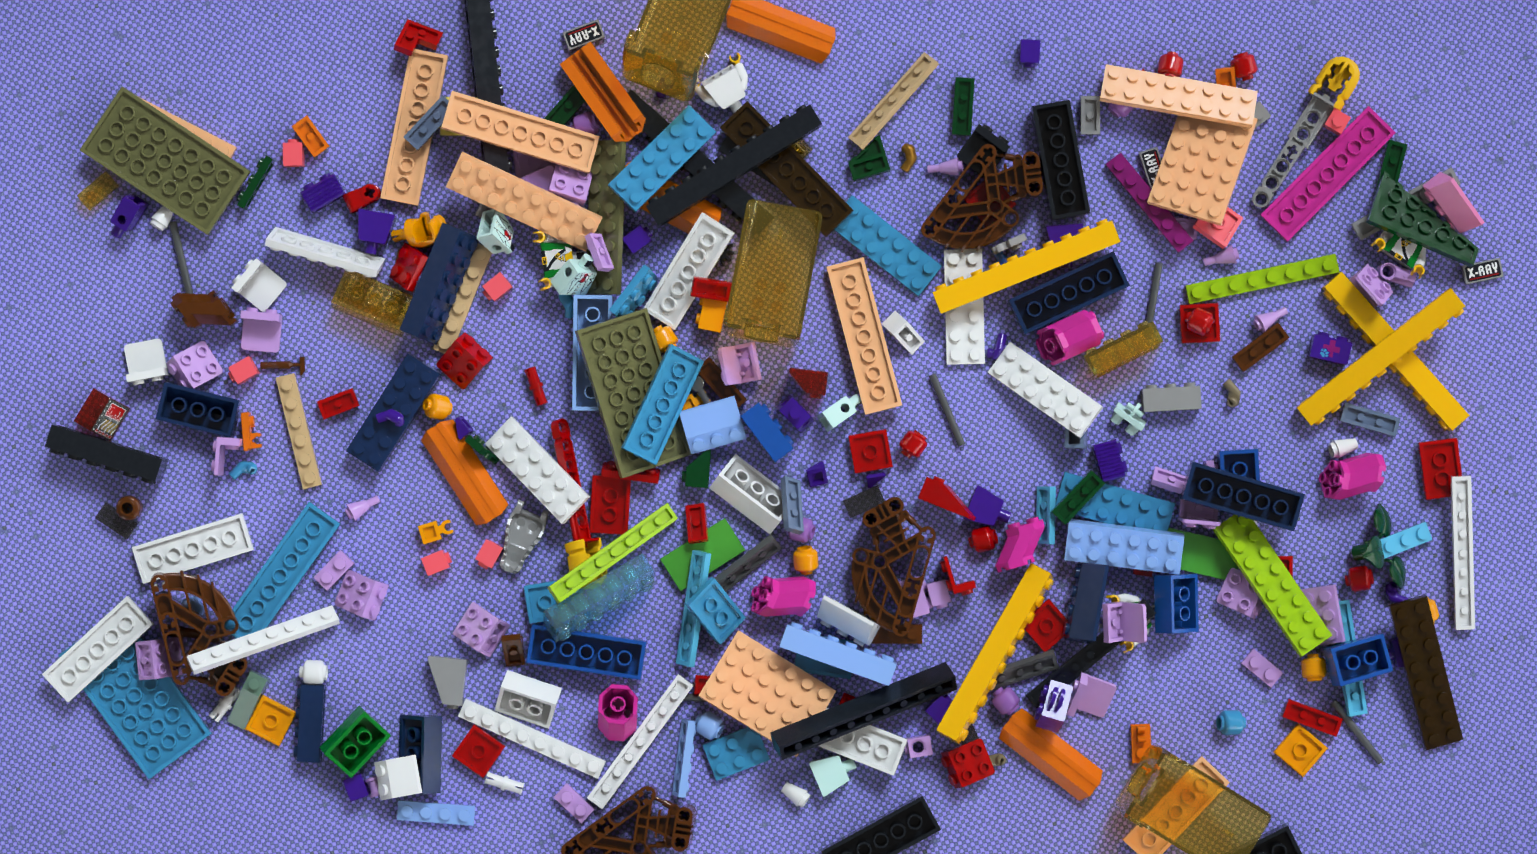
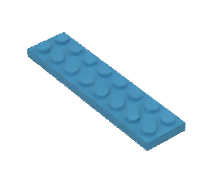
M308 502L232 609L238 620V630L231 634L234 638H240L269 626L341 523L313 503ZM228 620L224 626L227 629H232L235 627V622Z

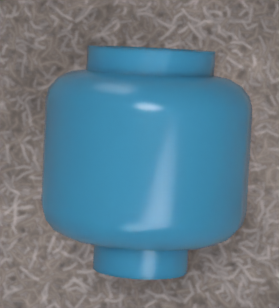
M1224 710L1217 716L1216 726L1223 735H1239L1243 728L1246 727V718L1238 710Z

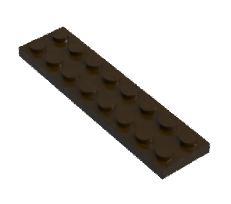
M747 101L720 126V129L736 145L742 147L747 144L746 140L754 135L758 137L763 134L762 130L770 126V124ZM792 146L758 166L770 181L825 237L834 231L854 211Z
M1424 594L1388 605L1425 749L1430 750L1463 740L1427 596Z

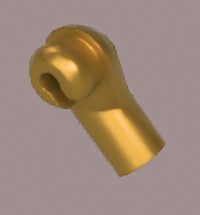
M905 143L901 151L905 154L906 160L900 168L908 173L916 162L917 156L915 147Z

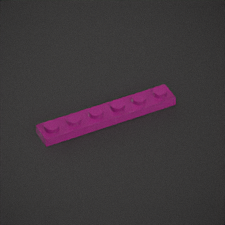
M1121 152L1106 163V167L1177 253H1180L1193 242V239L1169 210L1147 203L1151 188Z

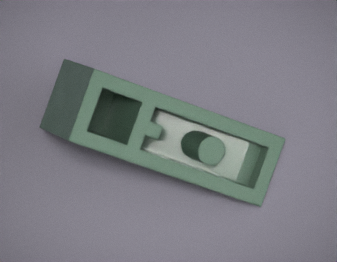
M255 670L250 671L227 722L245 730L271 678Z

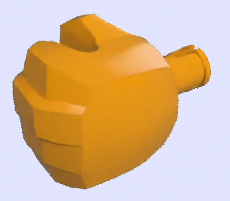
M423 212L419 218L407 219L403 229L392 230L391 237L396 236L392 238L394 242L407 240L412 247H431L434 245L442 222L446 224V221L441 215H435L430 220L429 212Z

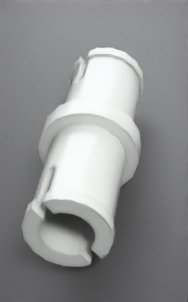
M234 687L228 696L220 698L218 705L209 716L219 723L227 710L232 709V704L238 698L241 690Z
M490 772L487 773L486 777L491 779L486 778L484 784L499 787L502 791L508 790L521 795L522 789L515 786L523 788L525 784L509 779V776L505 775L502 777Z

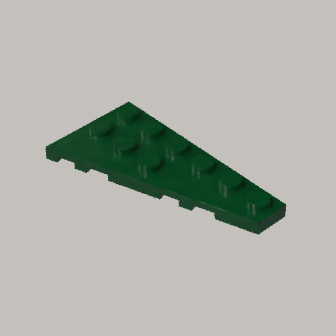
M1384 171L1366 223L1468 267H1472L1479 248L1465 236L1455 232L1448 222H1443L1436 216L1437 213L1415 195L1409 194L1403 189L1404 186L1402 184L1396 183Z

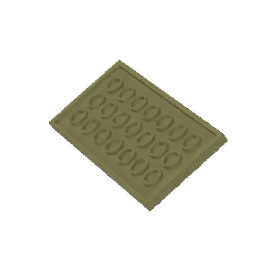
M123 86L80 148L81 152L208 236L251 172Z
M647 308L576 330L575 334L619 477L625 478L691 455L680 415L657 465H653L621 448L662 360Z

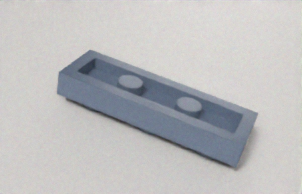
M443 95L404 136L416 150H419L442 126L449 102Z
M1345 402L1339 421L1396 437L1401 418Z
M784 476L780 479L784 531L800 535L804 532L801 483L798 479Z

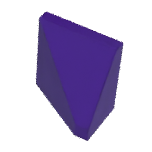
M463 416L455 419L458 438L461 440L470 434L473 428Z
M823 461L806 470L810 487L828 483Z
M882 472L867 475L868 488L873 487L886 474Z

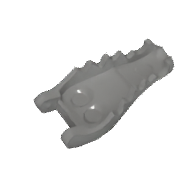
M518 500L508 519L505 530L504 552L500 561V567L504 571L514 574L520 572L524 561L541 540L549 514L547 510H543L541 516L523 510L524 501Z

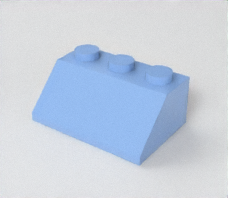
M735 396L682 410L680 413L691 455L747 439Z

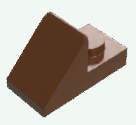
M521 634L502 635L501 641L506 667L525 665L523 636Z

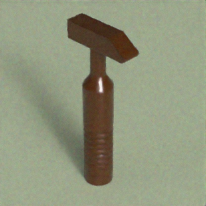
M299 357L300 363H292L290 361L260 362V368L290 369L291 367H300V375H302L305 371V357Z

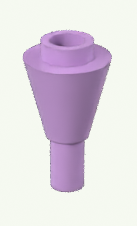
M957 157L940 163V165H929L927 170L928 173L940 172L960 176V172H963V161H959Z
M1231 245L1215 254V256L1204 258L1203 261L1205 266L1215 263H1237L1236 260L1240 258L1237 248H1233Z
M1283 307L1275 312L1255 315L1253 324L1258 331L1260 330L1264 333L1279 318L1288 314V311Z
M376 495L368 500L346 504L347 509H345V512L349 519L353 518L356 521L370 507L379 503L380 500Z

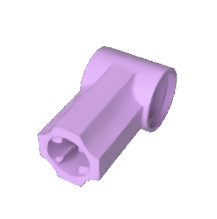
M1392 263L1381 264L1376 269L1378 276L1383 281L1412 288L1416 280V272L1410 275L1412 270L1395 266ZM1384 267L1390 270L1388 277L1383 275Z

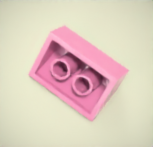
M1439 172L1423 185L1426 198L1430 202L1433 201L1436 207L1434 208L1441 217H1445L1446 222L1451 225L1450 227L1454 231L1462 233L1485 223L1454 178Z

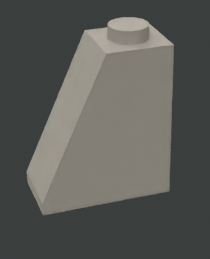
M428 656V662L442 704L447 705L449 709H458V706H463L468 659Z

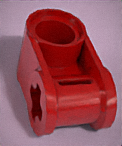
M367 184L346 193L342 197L350 214L379 200L381 190L376 185ZM369 189L375 190L373 193L374 197L367 196Z

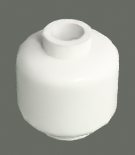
M306 660L304 665L299 668V677L303 678V682L307 685H322L324 680L327 681L328 666L321 660Z

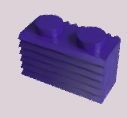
M330 173L321 176L319 178L320 182L316 184L311 182L303 187L304 191L300 192L313 214L339 200L346 194L335 174L330 175Z
M1116 439L1092 445L1103 482L1126 476L1125 472H1128L1126 462L1121 460L1120 454L1123 453L1120 442L1117 443Z

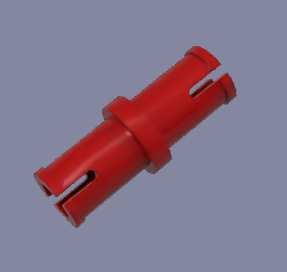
M536 366L525 369L524 372L530 385L528 388L532 391L536 406L548 403L542 388L544 385L543 382H540Z

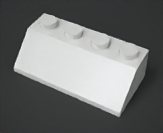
M735 454L709 488L768 534H771L783 519L781 488Z

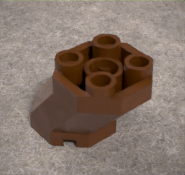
M216 290L211 291L209 294L177 293L171 297L173 300L170 302L171 306L176 312L182 313L184 316L182 320L187 327L197 329L203 324L233 326L239 322L237 318H233L235 314L222 297L219 299L217 296L219 293Z

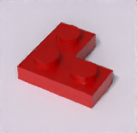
M407 19L394 44L393 50L408 56H412L417 44L436 50L443 37V32Z

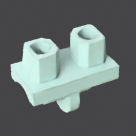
M1118 402L1110 419L1116 425H1119L1123 419L1129 422L1125 431L1131 436H1134L1139 430L1142 431L1146 424V421L1141 418L1144 413L1139 410L1141 406L1139 402L1135 406L1129 402L1126 407Z

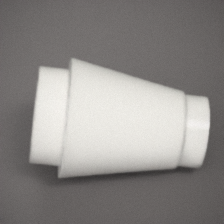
M162 206L151 217L150 224L160 231H163L165 228L167 229L173 212Z
M1355 438L1332 440V443L1328 444L1330 456L1337 459L1358 449V443Z
M786 782L781 790L797 807L803 808L811 796L807 793V790Z

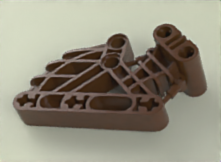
M983 145L921 227L922 235L945 246V250L947 247L961 249L960 252H963L965 249L977 248L976 251L978 252L981 247L989 245L1005 236L1019 222L1018 213L1008 206L1007 203L1025 198L1026 195L1036 198L1043 190L1039 156L1031 151L1026 152L1023 158L1019 154L997 153L993 145ZM992 149L993 156H988L985 159V162L988 163L985 166V164L977 158L979 156L981 159L984 157L985 153L983 150ZM1000 157L1005 158L1004 160L1012 161L1013 167L1007 169L1005 163L1004 170L997 173L995 158ZM1033 157L1036 163L1034 165H1027V160L1025 159ZM974 163H979L982 166V171L968 189L960 188L959 182ZM984 174L987 201L961 204ZM1031 184L1032 186H1034L1035 184H1037V189H1039V191H1034L1032 193L1030 191L1031 187H1029V185ZM999 186L1006 187L1007 193H1010L1009 187L1016 188V194L1002 201ZM955 187H957V189L960 192L965 193L963 196H961V194L959 193V195L956 198L958 201L957 203H949L950 199L948 198V196H954L957 192L956 190H953ZM992 202H998L1001 205L999 212H992L990 210ZM1011 213L1016 216L1015 223L1008 224L1005 221L1007 214ZM987 215L976 231L960 232L971 217ZM990 216L997 219L990 226L981 229ZM933 217L941 225L938 227L936 224L933 227L935 232L927 235L925 226L930 227L933 221H930V219ZM966 218L957 231L943 228L948 220Z
M892 497L864 513L862 520L865 526L871 528L870 534L876 551L866 548L854 550L852 554L851 575L856 595L855 603L858 601L863 608V616L867 614L883 629L902 637L908 634L935 542L936 532L930 526L922 528L916 523V520L909 512L904 510V502L898 497ZM894 501H898V504L901 506L899 510L896 509L897 511H893V508L890 506ZM870 514H874V518L877 519L876 523L872 522V525L867 520L868 516L871 517ZM908 521L912 526L914 525L920 530L919 533L906 539L904 532L909 530V527L903 529L902 523ZM927 529L933 534V537L927 540V544L931 543L930 548L925 545H919V541L924 542L925 537L922 536V532H926ZM881 534L887 537V539L883 540L884 543L890 540L895 545L883 553H880L878 545L880 544L878 536ZM922 547L928 551L927 560L922 576L914 578L911 575L912 565L917 550ZM858 551L866 553L865 561L859 562L856 559ZM913 551L902 588L889 564ZM877 556L884 557V566L877 567L874 560ZM868 567L876 569L871 587L868 579ZM878 572L886 585L881 605L873 594ZM909 578L920 581L919 585L915 583L914 589L917 590V593L912 594V596H909V592L906 591V588H910L912 582H908ZM888 591L898 607L895 616L884 609ZM898 615L903 618H910L909 622L905 620L904 627L907 628L902 633H898L896 625H900L902 620L898 619Z
M183 570L180 573H155L151 578L150 584L174 682L178 685H185L190 679L196 680L198 683L207 684L209 687L215 685L218 695L228 696L236 686V681H239V677L243 675L247 668V657L239 659L241 661L240 665L235 660L207 670L209 673L207 677H196L190 675L192 670L187 661V656L207 649L214 638L220 644L225 643L226 641L220 637L234 634L238 630V620L227 599L215 588L214 582L212 581L209 584L200 579L199 574L195 577L184 574ZM157 578L165 581L162 583L163 591L159 592V585L154 584ZM171 590L185 592L188 607L174 599ZM188 593L202 599L206 617L192 610ZM207 604L214 611L217 618L210 619ZM166 615L173 618L171 620L172 628L168 629L167 621H163ZM178 619L200 632L187 653L185 652ZM232 620L235 622V627L227 629L224 626L225 622ZM207 625H214L216 631L209 634L205 628ZM171 633L176 634L179 638L183 658L180 661H174L171 658L167 642V636ZM179 666H181L182 673L187 674L184 676V679L176 677L179 674ZM225 682L227 687H223L221 683Z
M646 785L566 842L561 848V854H569L567 852L569 847L577 843L579 847L573 851L574 854H588L585 850L589 847L608 850L604 854H609L612 851L629 854H656L652 849L655 847L657 849L673 847L674 850L681 852L692 844L694 835L692 831L695 829L693 825L696 823L697 810L690 804L680 808L678 804H673L666 799L663 800L657 797L658 791L656 787ZM651 790V798L647 797L641 801L640 797L645 795L646 791ZM629 800L637 802V810L624 820L617 822L613 819V812ZM655 800L668 808L667 814H663V809H660L658 815H652ZM688 811L690 815L684 817L683 814ZM637 813L633 839L607 835ZM609 821L610 825L605 827L604 831L598 830L600 825ZM650 830L655 832V838H659V834L663 835V841L649 844ZM684 839L685 842L680 844L679 840ZM636 843L644 845L643 853H638L635 850Z

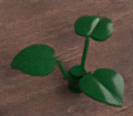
M1377 504L1378 506L1374 512V525L1379 534L1378 536H1373L1369 541H1365L1362 545L1353 546L1352 556L1355 561H1369L1377 569L1382 568L1384 562H1388L1390 564L1389 573L1393 582L1398 588L1403 589L1406 579L1404 562L1398 556L1394 557L1393 560L1384 559L1380 538L1391 534L1392 524L1386 509L1381 504Z

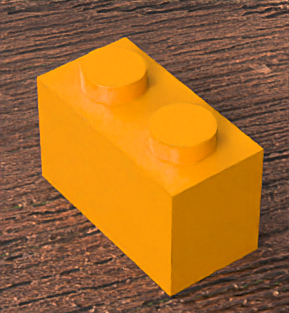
M700 298L699 305L702 306L701 313H697L695 324H698V329L721 333L727 302Z

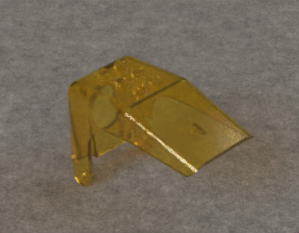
M648 0L636 31L632 29L629 31L624 44L622 75L624 78L680 101L687 102L691 100L695 95L731 0Z
M755 199L748 201L728 305H726L723 327L728 336L793 348L799 343L822 224V214L820 212Z
M1158 744L1149 746L1116 799V807L1125 818L1141 828L1145 827L1187 854H1250L1271 820V815L1267 811Z

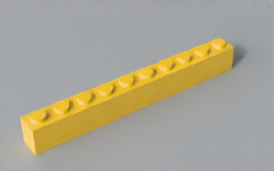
M1106 218L1096 222L1097 227L1090 229L1089 226L1079 229V234L1077 235L1066 234L1060 237L1061 241L1054 243L1053 240L1042 244V249L1036 251L1034 247L1024 251L1025 255L1018 258L1017 255L1006 259L1007 263L1000 265L997 262L989 265V270L982 272L979 269L970 273L972 277L964 279L963 276L952 280L954 284L946 286L944 283L934 287L936 291L932 293L940 313L942 314L1121 242L1113 221L1108 222Z
M1339 272L1322 287L1324 290L1323 295L1329 301H1334L1337 305L1335 307L1342 316L1346 315L1350 319L1348 323L1353 329H1359L1363 334L1361 335L1362 339L1367 344L1371 343L1375 346L1394 331L1343 272ZM1406 352L1401 356L1402 360L1395 366L1390 364L1388 366L1393 373L1397 372L1401 377L1399 380L1405 387L1409 386L1414 391L1412 395L1419 402L1421 400L1424 402L1426 411L1431 416L1435 415L1439 419L1438 424L1442 429L1453 431L1470 416L1414 352L1410 354Z
M1450 287L1300 403L1297 409L1311 426L1314 423L1319 425L1326 419L1324 416L1328 412L1333 414L1341 407L1339 405L1344 400L1348 402L1356 396L1355 392L1359 388L1364 390L1371 384L1370 380L1375 376L1379 378L1387 372L1385 368L1390 364L1395 366L1402 360L1401 356L1406 352L1410 354L1418 348L1416 344L1421 340L1426 342L1433 336L1432 332L1437 328L1441 330L1449 324L1447 320L1452 316L1454 318L1460 316L1464 312V303Z
M1032 563L1029 565L936 730L939 734L960 744L961 740L964 741L966 739L970 724H974L978 717L977 712L979 708L983 707L987 702L988 697L986 696L988 692L995 688L997 684L996 678L999 673L1002 674L1004 672L1008 657H1012L1016 650L1015 645L1017 641L1022 640L1024 637V629L1027 624L1033 621L1034 611L1042 605L1044 601L1043 595L1046 590L1049 591L1054 583L1051 573Z

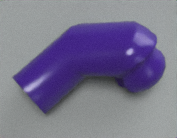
M394 409L376 414L378 423L390 420L395 423V426L400 427L405 422L402 413Z

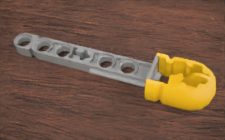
M1343 56L1335 57L1324 65L1316 77V84L1311 85L1308 90L1312 99L1287 136L1289 140L1264 177L1262 187L1259 186L1252 197V201L1257 208H1265L1269 205L1274 197L1273 193L1278 191L1303 150L1309 148L1333 108L1341 111L1345 105L1344 101L1349 99L1360 77L1358 66L1353 60ZM1334 69L1333 72L1335 73V76L1333 77V79H1331V77H1332V72H1331V71ZM1327 78H1329L1328 88L1334 92L1337 89H1342L1341 83L1343 80H1346L1344 82L1345 88L1337 96L1335 104L1330 101L1331 97L1325 93L1323 96L1317 94L1323 88L1322 84ZM1309 114H1317L1319 117L1318 121L1313 124L1310 123L1307 119ZM1301 129L1308 132V137L1304 140L1297 137V133ZM1295 146L1297 154L1290 156L1289 159L1293 160L1291 163L1287 159L1281 158L1283 155L1287 157L1289 154L1287 149ZM1279 162L1287 164L1288 168L1285 172H1279L1276 169ZM1269 178L1277 180L1275 188L1270 189L1266 186V181ZM1260 194L1267 197V201L1263 205L1256 203V197Z

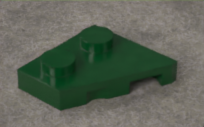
M880 135L848 162L853 182L890 172Z
M476 434L475 436L469 435L464 440L494 465L500 460L484 446L486 442Z

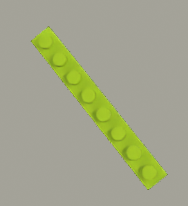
M1336 254L1185 285L1188 303L1194 304L1339 273Z
M668 503L664 504L551 584L547 589L557 603L562 602L676 521L678 517Z

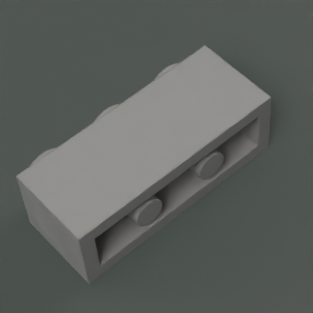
M1195 382L1184 383V387H1176V383L1165 384V388H1157V385H1145L1146 389H1141L1142 412L1202 409L1200 386H1195Z

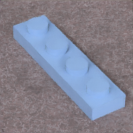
M681 719L671 794L682 798L686 797V793L689 790L688 775L692 768L690 759L694 752L693 737L696 734V721L690 719Z
M398 800L397 820L474 826L475 806Z

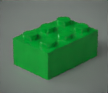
M358 706L319 748L331 761L352 778L391 735L361 706Z

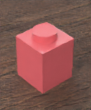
M1333 108L1323 127L1336 135H1340L1351 117Z
M288 139V143H283L284 167H305L304 144L299 142V139Z
M499 272L482 286L485 289L482 293L489 301L493 299L496 302L513 287L504 275Z
M250 356L228 367L230 379L233 383L237 382L239 385L260 374Z
M486 539L475 558L479 561L477 564L486 570L488 567L493 568L504 547Z
M444 549L421 558L428 576L450 568V563H452L449 552L445 553Z

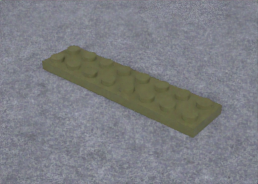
M599 140L590 169L593 175L589 187L588 210L602 216V220L595 233L602 234L614 269L609 272L597 271L592 262L591 265L596 270L597 275L587 294L621 295L624 201L608 184L625 168L626 142Z

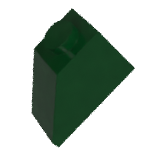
M711 450L703 452L686 467V471H682V482H685V486L708 488Z

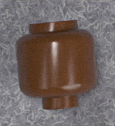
M124 496L116 505L118 516L124 520H135L143 511L141 501L135 496Z

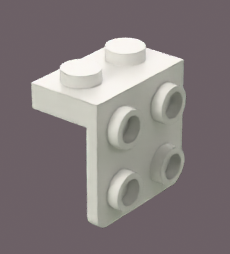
M251 259L244 267L246 271L242 276L239 274L232 283L234 285L232 289L241 294L260 311L266 312V309L272 305L286 288L287 283L259 259L254 261Z
M152 339L124 346L129 374H126L127 382L133 383L134 386L145 384L144 380L152 379V382L164 380V376H169L161 339Z

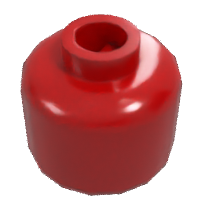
M1247 51L1234 55L1230 62L1231 67L1235 69V78H1242V81L1254 78L1253 74L1258 71L1254 55L1248 54Z
M1167 52V54L1159 58L1157 73L1164 74L1165 76L1181 77L1184 64L1183 59L1176 52Z
M1195 308L1193 312L1189 311L1185 318L1187 329L1200 336H1204L1206 333L1210 334L1215 324L1212 313L1201 308Z
M916 430L907 431L899 442V446L902 448L901 453L909 459L912 456L915 458L920 457L927 447V442L925 441L927 438Z
M984 526L973 529L968 541L971 548H974L978 553H983L995 548L996 544H998V537L995 529Z
M1365 565L1351 567L1348 570V575H1345L1346 586H1350L1353 592L1369 590L1371 585L1374 584L1372 569H1368Z

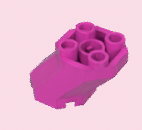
M1084 309L1038 330L1037 335L1039 334V338L1036 339V346L1041 357L1044 360L1049 359L1052 361L1050 364L1054 366L1100 345L1101 340L1104 339V332L1097 321L1095 313Z
M1364 453L1340 461L1331 460L1319 475V483H1321L1324 497L1341 500L1369 491L1376 492L1384 482V477H1381L1382 471H1386V464L1383 456L1375 453Z
M1036 516L1026 519V523L1020 525V522L1007 525L1008 529L1005 530L1007 538L995 564L998 573L1002 572L1001 568L1010 570L1027 565V560L1030 563L1035 562L1033 553L1045 527L1043 519L1039 520Z
M765 576L751 592L753 597L751 611L764 617L794 614L802 617L811 607V603L808 602L810 598L814 599L816 582L804 576L774 579Z
M611 684L599 695L598 729L608 740L625 741L637 730L638 697L628 685Z

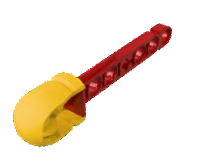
M563 418L555 420L551 423L553 439H555L554 446L557 462L581 487L573 443L570 439L569 424ZM585 504L569 519L573 537L572 542L565 544L566 553L569 554L567 557L569 572L601 550L600 548L602 547L601 538H591ZM607 570L580 589L594 590L601 586L607 578Z

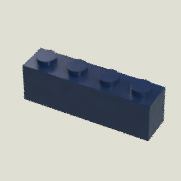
M301 684V688L297 689V699H300V707L296 708V719H299V726L295 727V738H298V746H294V757H297V762L320 763L323 752L319 747L323 744L326 685Z

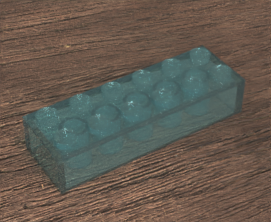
M642 553L570 595L562 602L543 611V623L555 642L558 640L563 641L570 637V633L575 630L580 631L584 629L587 623L592 620L598 621L604 616L603 614L609 610L610 612L615 611L620 607L621 603L632 601L638 593L649 591L654 585L655 572Z

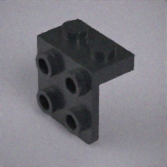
M979 124L959 151L957 157L968 166L983 145L991 144L996 148L997 153L1005 154L1010 148L1007 145L1009 141L1000 135L996 137L992 134L993 130L985 124L981 126ZM992 149L983 150L985 153L984 157L982 159L980 158V156L977 158L978 160H981L985 164V166L988 164L987 162H985V159L988 156H993ZM996 157V158H995L996 166H997V164L1000 162V160H1001L1002 158H1000V157ZM974 163L970 167L978 174L982 171V166L979 163Z

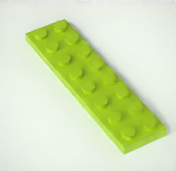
M1233 515L1222 522L1220 526H1216V529H1212L1299 657L1304 656L1332 636L1254 520Z

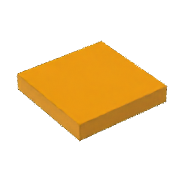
M262 695L245 729L280 746L296 716V711Z
M1297 723L1273 752L1300 776L1304 777L1328 748L1302 725Z

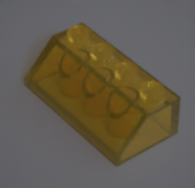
M345 271L332 298L331 307L403 337L404 332L400 330V327L413 296L372 278L365 277L358 272Z
M1144 321L1137 325L1138 329L1132 332L1130 329L1120 334V338L1116 340L1113 338L1103 342L1104 346L1098 349L1095 346L1085 351L1086 355H1084L1083 359L1092 380L1161 347L1164 341L1154 322L1148 323V321Z

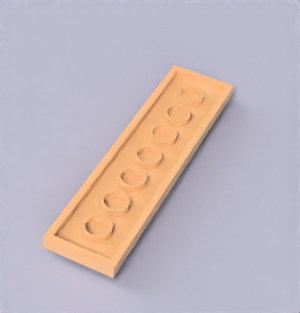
M415 49L412 56L408 57L381 199L419 206L432 137L419 150H416L404 136L441 97L448 55Z
M1106 64L1099 101L1252 128L1258 91Z
M455 91L451 92L441 129L587 174L590 173L600 137Z
M461 152L446 184L448 189L585 252L588 248L584 236L589 233H595L602 220V216L465 152Z
M864 257L827 266L865 415L902 406Z

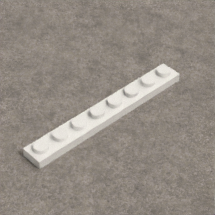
M1451 476L1454 629L1471 630L1475 629L1471 476Z
M331 605L188 655L187 661L193 674L196 675L340 624L339 618Z
M679 674L676 676L587 798L601 809L604 808L692 689L693 684Z
M467 698L458 715L460 718L597 779L606 763V760Z

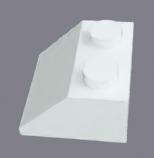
M416 755L374 762L380 800L422 793Z

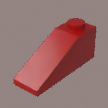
M936 476L933 479L926 477L918 497L919 499L975 521L976 517L952 488L944 484V479Z

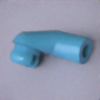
M558 295L559 301L565 308V318H573L574 298L572 295Z
M241 461L229 472V475L235 480L242 473L253 475L257 472V465L250 461Z

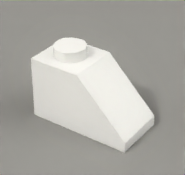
M896 311L882 323L885 329L911 355L925 342L915 329Z

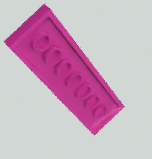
M1368 106L1260 216L1288 242L1396 132Z

